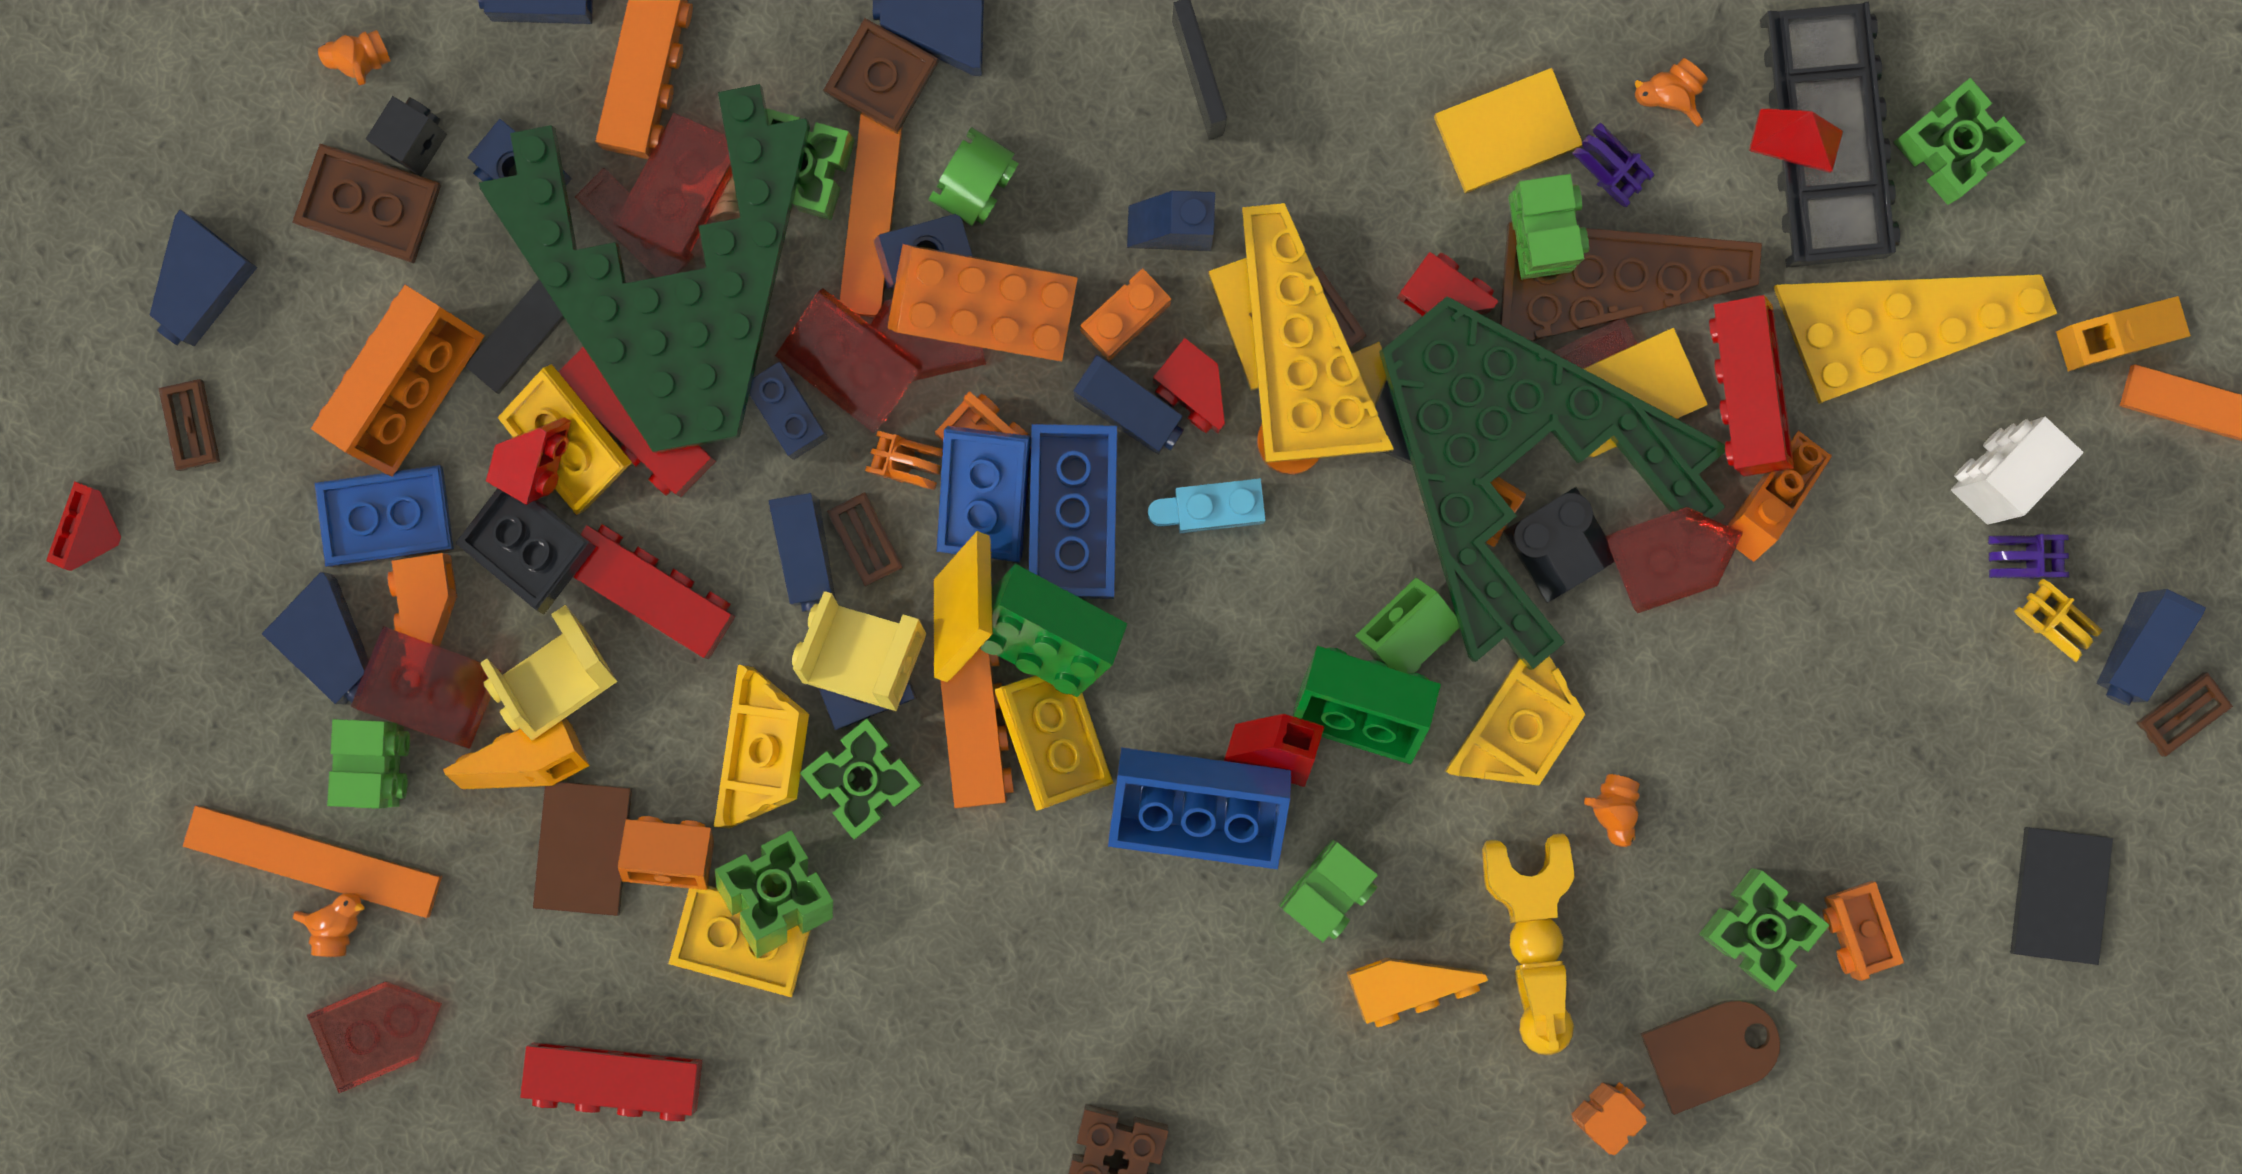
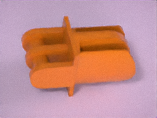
M877 431L876 436L879 437L877 448H872L870 453L874 455L871 467L866 466L865 471L901 483L905 482L935 490L936 482L909 474L912 468L940 475L942 466L916 458L915 452L942 459L943 449L908 440L896 434Z

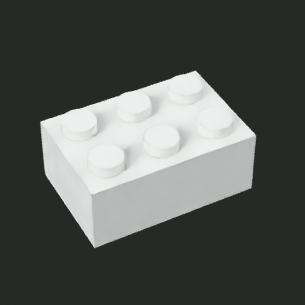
M2046 416L2033 421L2025 419L2018 426L2013 423L2005 430L1999 428L1983 444V447L1987 449L1986 453L1976 461L1971 458L1956 472L1954 477L1958 482L1951 491L1987 525L2025 516L2084 452Z

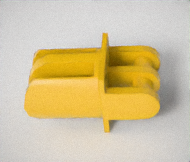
M2041 579L2038 583L2040 588L2035 594L2029 593L2026 597L2028 600L2023 608L2018 607L2014 612L2034 630V633L2044 635L2074 662H2077L2082 656V652L2076 646L2087 650L2093 643L2090 635L2098 637L2103 630L2072 604L2073 598H2068L2053 584L2045 579ZM2049 596L2057 601L2053 608L2045 603ZM2037 610L2045 615L2041 622L2033 617Z

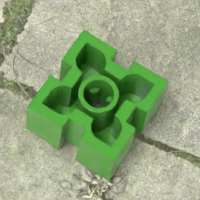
M1971 78L1952 91L1932 108L1929 113L1893 141L1914 167L1922 162L1929 167L1934 174L1926 181L1947 205L1966 194L1988 175L1987 172L2001 164L2026 143L2004 116L1995 122L1988 115L1985 109L1992 102ZM1960 137L1964 145L1958 147L1954 142L1955 138Z
M767 108L769 125L800 119V117ZM817 122L813 132L809 131L804 152L805 161L808 165L799 174L793 205L799 212L832 221L841 190L833 180L835 170L846 172L855 142L849 131Z
M1571 174L1519 181L1515 190L1508 196L1513 230H1515L1517 239L1516 250L1521 280L1572 272L1576 265L1584 260L1583 253L1589 252L1587 230L1585 227L1579 228L1576 222V211L1582 210V196L1579 185L1572 184Z
M869 718L865 719L840 740L847 748L836 757L832 751H826L800 772L821 800L832 795L838 802L840 807L833 812V815L854 840L885 817L878 808L889 800L896 807L924 785L903 758H899L894 763L890 760L884 751L892 746V744L872 719ZM858 767L862 771L869 769L873 775L869 779L872 785L868 790L864 786L857 789L853 784L857 779L854 771Z
M332 719L330 754H333L332 771H329L327 806L377 809L399 807L400 799H405L408 788L407 774L399 773L400 756H408L410 749L409 731H404V722Z
M792 830L761 845V857L753 862H750L748 856L744 854L715 869L716 888L732 916L740 912L741 931L757 958L787 943V931L798 925L800 931L804 934L833 918V899L817 872L808 876V857ZM773 891L778 897L767 896V893Z
M1331 839L1278 905L1320 941L1324 942L1328 936L1335 940L1350 922L1345 913L1354 902L1363 906L1377 889L1373 881L1378 875L1341 844Z
M1751 868L1730 894L1738 900L1737 904L1731 911L1719 908L1699 935L1727 957L1736 959L1739 954L1742 955L1745 959L1738 967L1764 988L1777 992L1797 967L1789 959L1796 949L1809 952L1829 927V924L1803 903L1791 900L1787 905L1783 899L1789 892L1764 871ZM1769 921V924L1766 926L1770 930L1769 935L1766 938L1757 936V925L1760 922L1765 923Z

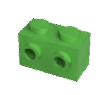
M1415 578L1355 636L1374 660L1386 664L1391 669L1409 674L1415 673L1421 664L1441 645L1445 644L1460 627L1456 615L1438 592L1418 578Z

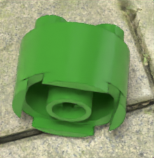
M971 127L966 135L967 138L972 140L971 144L965 140L961 142L939 179L937 188L942 190L941 195L933 191L928 199L947 212L960 216L962 221L970 226L975 221L983 225L997 202V199L990 196L995 186L999 185L1004 189L1019 164L1012 159L1015 154L1014 152Z

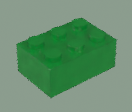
M1015 564L992 587L993 634L980 649L985 653L997 655L1013 663L1020 671L1026 674L1035 675L1051 683L1056 690L1078 697L1113 665L1128 623Z
M1317 646L1302 680L1292 716L1324 726L1321 736L1323 738L1411 765L1430 729L1441 684L1430 681L1422 674H1407L1391 669L1380 661H1366L1347 655L1346 652L1338 648Z

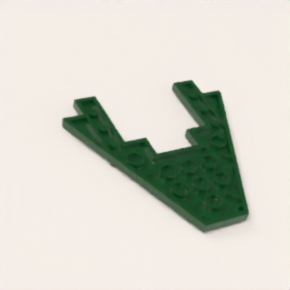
M760 84L718 92L740 218L699 226L706 268L626 283L618 243L613 242L577 249L556 128L552 125L510 133L517 175L479 182L480 190L631 420L655 453L738 438L741 434L810 130L807 118L769 125L763 87Z
M1448 296L1379 351L1467 655L1472 662L1478 661L1501 640L1505 639L1528 669L1532 670L1565 643L1554 627L1485 544L1486 541L1517 516L1490 482L1550 432L1555 435L1577 463L1582 462L1611 438L1688 535L1696 533L1725 508L1699 475L1725 453V444Z

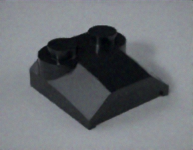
M1577 487L1572 488L1503 531L1546 603L1576 587L1619 559L1593 515L1591 504L1580 494Z

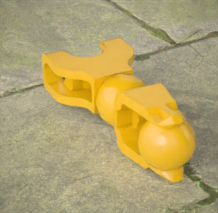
M1563 833L1553 834L1547 839L1545 843L1544 867L1537 875L1532 877L1520 875L1512 868L1507 847L1502 842L1487 840L1482 849L1485 887L1497 901L1506 906L1509 912L1510 923H1516L1510 933L1509 945L1513 956L1522 964L1517 965L1515 970L1516 982L1524 1009L1520 1019L1519 1031L1523 1042L1530 1050L1541 1055H1553L1561 1052L1569 1045L1574 1031L1571 1014L1565 1008L1566 968L1563 965V961H1557L1563 951L1564 938L1561 929L1552 920L1558 918L1557 903L1560 897L1568 891L1574 880V867L1569 839Z

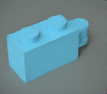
M1261 478L1176 488L1175 497L1157 499L1150 504L1148 518L1155 526L1179 525V533L1264 524L1266 520Z

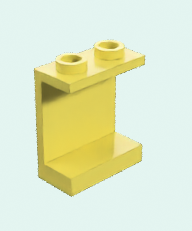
M824 591L819 604L815 603L810 610L808 616L809 629L804 642H799L794 650L792 657L793 670L804 684L897 711L926 637V632L920 620L903 614L900 623L845 608L838 605L832 593Z
M566 605L551 614L563 634L502 675L488 659L480 663L488 676V679L483 682L484 686L497 703L502 701L505 706L500 710L503 719L514 732L520 728L531 740L543 734L617 682L590 635Z

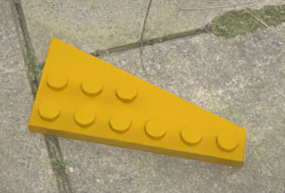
M1285 203L1242 207L1266 463L1393 451V446L1386 435L1377 410L1370 399L1358 367L1334 313L1331 311L1322 286L1312 268Z
M2042 275L1783 284L1773 286L1819 404L2057 314Z

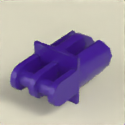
M1599 123L1593 129L1596 137L1588 135L1582 141L1584 149L1576 148L1572 154L1599 181L1596 185L1602 187L1620 205L1627 207L1630 204L1629 198L1634 192L1639 194L1642 190L1641 184L1646 179L1651 180L1654 177V173L1639 158L1641 156L1639 153H1631L1602 123ZM1631 166L1637 170L1632 176L1627 172ZM1619 180L1624 183L1620 190L1615 186Z
M2069 535L1988 536V545H2026V551L1989 552V562H2026V568L1989 569V578H2068L2069 572H2065V559H2069V553L2064 552V541L2069 540ZM2044 541H2051V553H2044ZM2044 560H2051L2052 572H2045Z

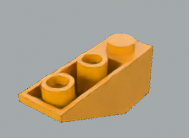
M2179 296L2072 324L2056 331L2068 372L2191 336Z
M564 718L534 740H531L521 729L513 733L502 734L492 744L481 750L462 755L454 764L443 769V771L461 789L553 786L590 765L571 723Z
M1384 958L1347 972L1363 1020L1366 1024L1374 1022L1376 1027H1382L1400 1020L1398 1013L1413 1007L1416 1013L1433 1009L1440 1005L1438 998L1452 993L1455 994L1456 999L1475 994L1480 991L1478 984L1488 981L1486 974L1481 971Z

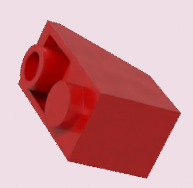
M1431 252L1428 253L1397 296L1398 300L1421 316L1447 296L1481 315L1490 313L1498 303V300L1492 296L1494 290L1489 285L1475 277L1470 281L1458 272L1460 266L1453 259L1443 253L1435 256Z
M1184 338L1154 375L1153 383L1158 386L1154 392L1171 407H1175L1177 403H1180L1190 411L1191 414L1187 419L1207 434L1212 429L1219 434L1225 425L1218 364Z
M563 417L496 444L486 482L526 505L543 496H548L558 483L559 476L557 470L561 457L569 444L567 435L571 420Z
M1284 713L1235 724L1224 761L1291 770V783L1305 787L1315 761L1324 726Z

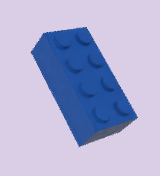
M1032 424L1029 571L1081 599H1114L1117 426Z
M1121 747L1108 847L1278 869L1290 803L1291 770Z

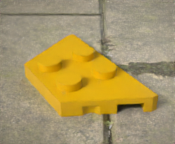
M1550 656L1532 670H1529L1523 661L1518 658L1445 769L1446 773L1456 776L1540 785L1585 716L1576 697L1570 692L1566 680L1559 668H1556Z
M738 665L714 822V827L730 829L794 801L798 795L809 713L754 667Z

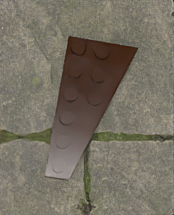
M1509 222L1506 236L1500 325L1530 341H1535L1754 288L1759 285L1762 243L1586 228L1589 252L1583 253L1584 260L1576 265L1572 272L1521 280L1516 250V233L1513 230L1512 222Z

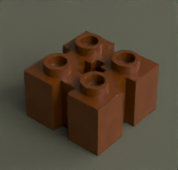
M1085 1104L1076 1143L1086 1147L1083 1156L1072 1155L1068 1174H1152L1147 1172L1149 1163L1152 1162L1160 1165L1169 1131L1168 1125L1136 1116L1132 1126L1117 1123V1111ZM1115 1150L1123 1151V1159H1128L1126 1164H1120L1118 1168H1111L1110 1161H1104L1105 1155L1112 1156Z

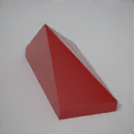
M1760 109L1749 151L1831 173L1834 168L1843 131L1813 111Z
M74 481L47 556V562L72 571L119 545L121 535L99 490Z

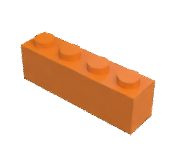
M628 0L595 140L601 149L651 160L653 150H660L664 138V126L659 125L663 109L669 110L674 94V86L669 84L672 68L679 69L683 56V44L678 43L681 28L688 29L692 17L693 5L688 3V0Z
M980 648L948 682L940 680L954 808L1006 803V794L1014 793L1011 767L1003 768L1001 752L1009 750L1007 725L999 726L997 709H1001L995 689L1002 687V683L994 684L992 667L1000 666L999 656L985 653Z

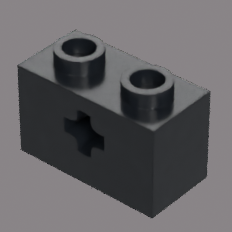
M392 96L366 137V140L383 154L421 177L446 138L447 133L438 126L441 119L431 113L429 108L411 97L404 103Z

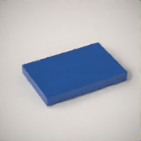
M947 426L944 429L936 552L957 554L974 533L979 531L990 536L991 559L1020 562L1023 552L1031 436Z
M441 465L396 471L393 477L381 473L315 483L325 567L454 549L444 472Z

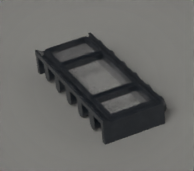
M1869 1L1850 5L1767 11L1760 19V27L1768 28L1770 46L1764 53L1765 66L1772 67L1774 88L1769 92L1770 108L1813 111L1843 131L1834 168L1831 173L1782 160L1783 171L1778 175L1777 184L1778 190L1780 192L1785 191L1788 212L1782 217V230L1784 233H1790L1792 255L1785 259L1786 268L1887 258L1896 252V247L1900 244V228L1898 222L1892 219L1891 205L1895 203L1896 190L1893 180H1888L1887 163H1890L1891 145L1889 139L1883 136L1882 122L1886 120L1887 107L1885 98L1883 96L1879 97L1878 80H1881L1882 62L1880 56L1875 55L1873 39H1876L1878 33L1876 15L1870 14Z

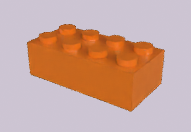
M902 244L887 328L902 334L1062 362L1078 277Z
M404 285L398 296L391 302L388 311L375 331L368 337L364 348L352 366L344 374L341 383L328 403L321 409L311 429L345 453L393 477L485 335L412 288Z

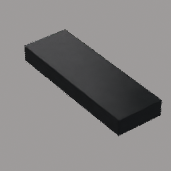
M539 279L465 365L467 369L497 394L501 393L564 319V316Z

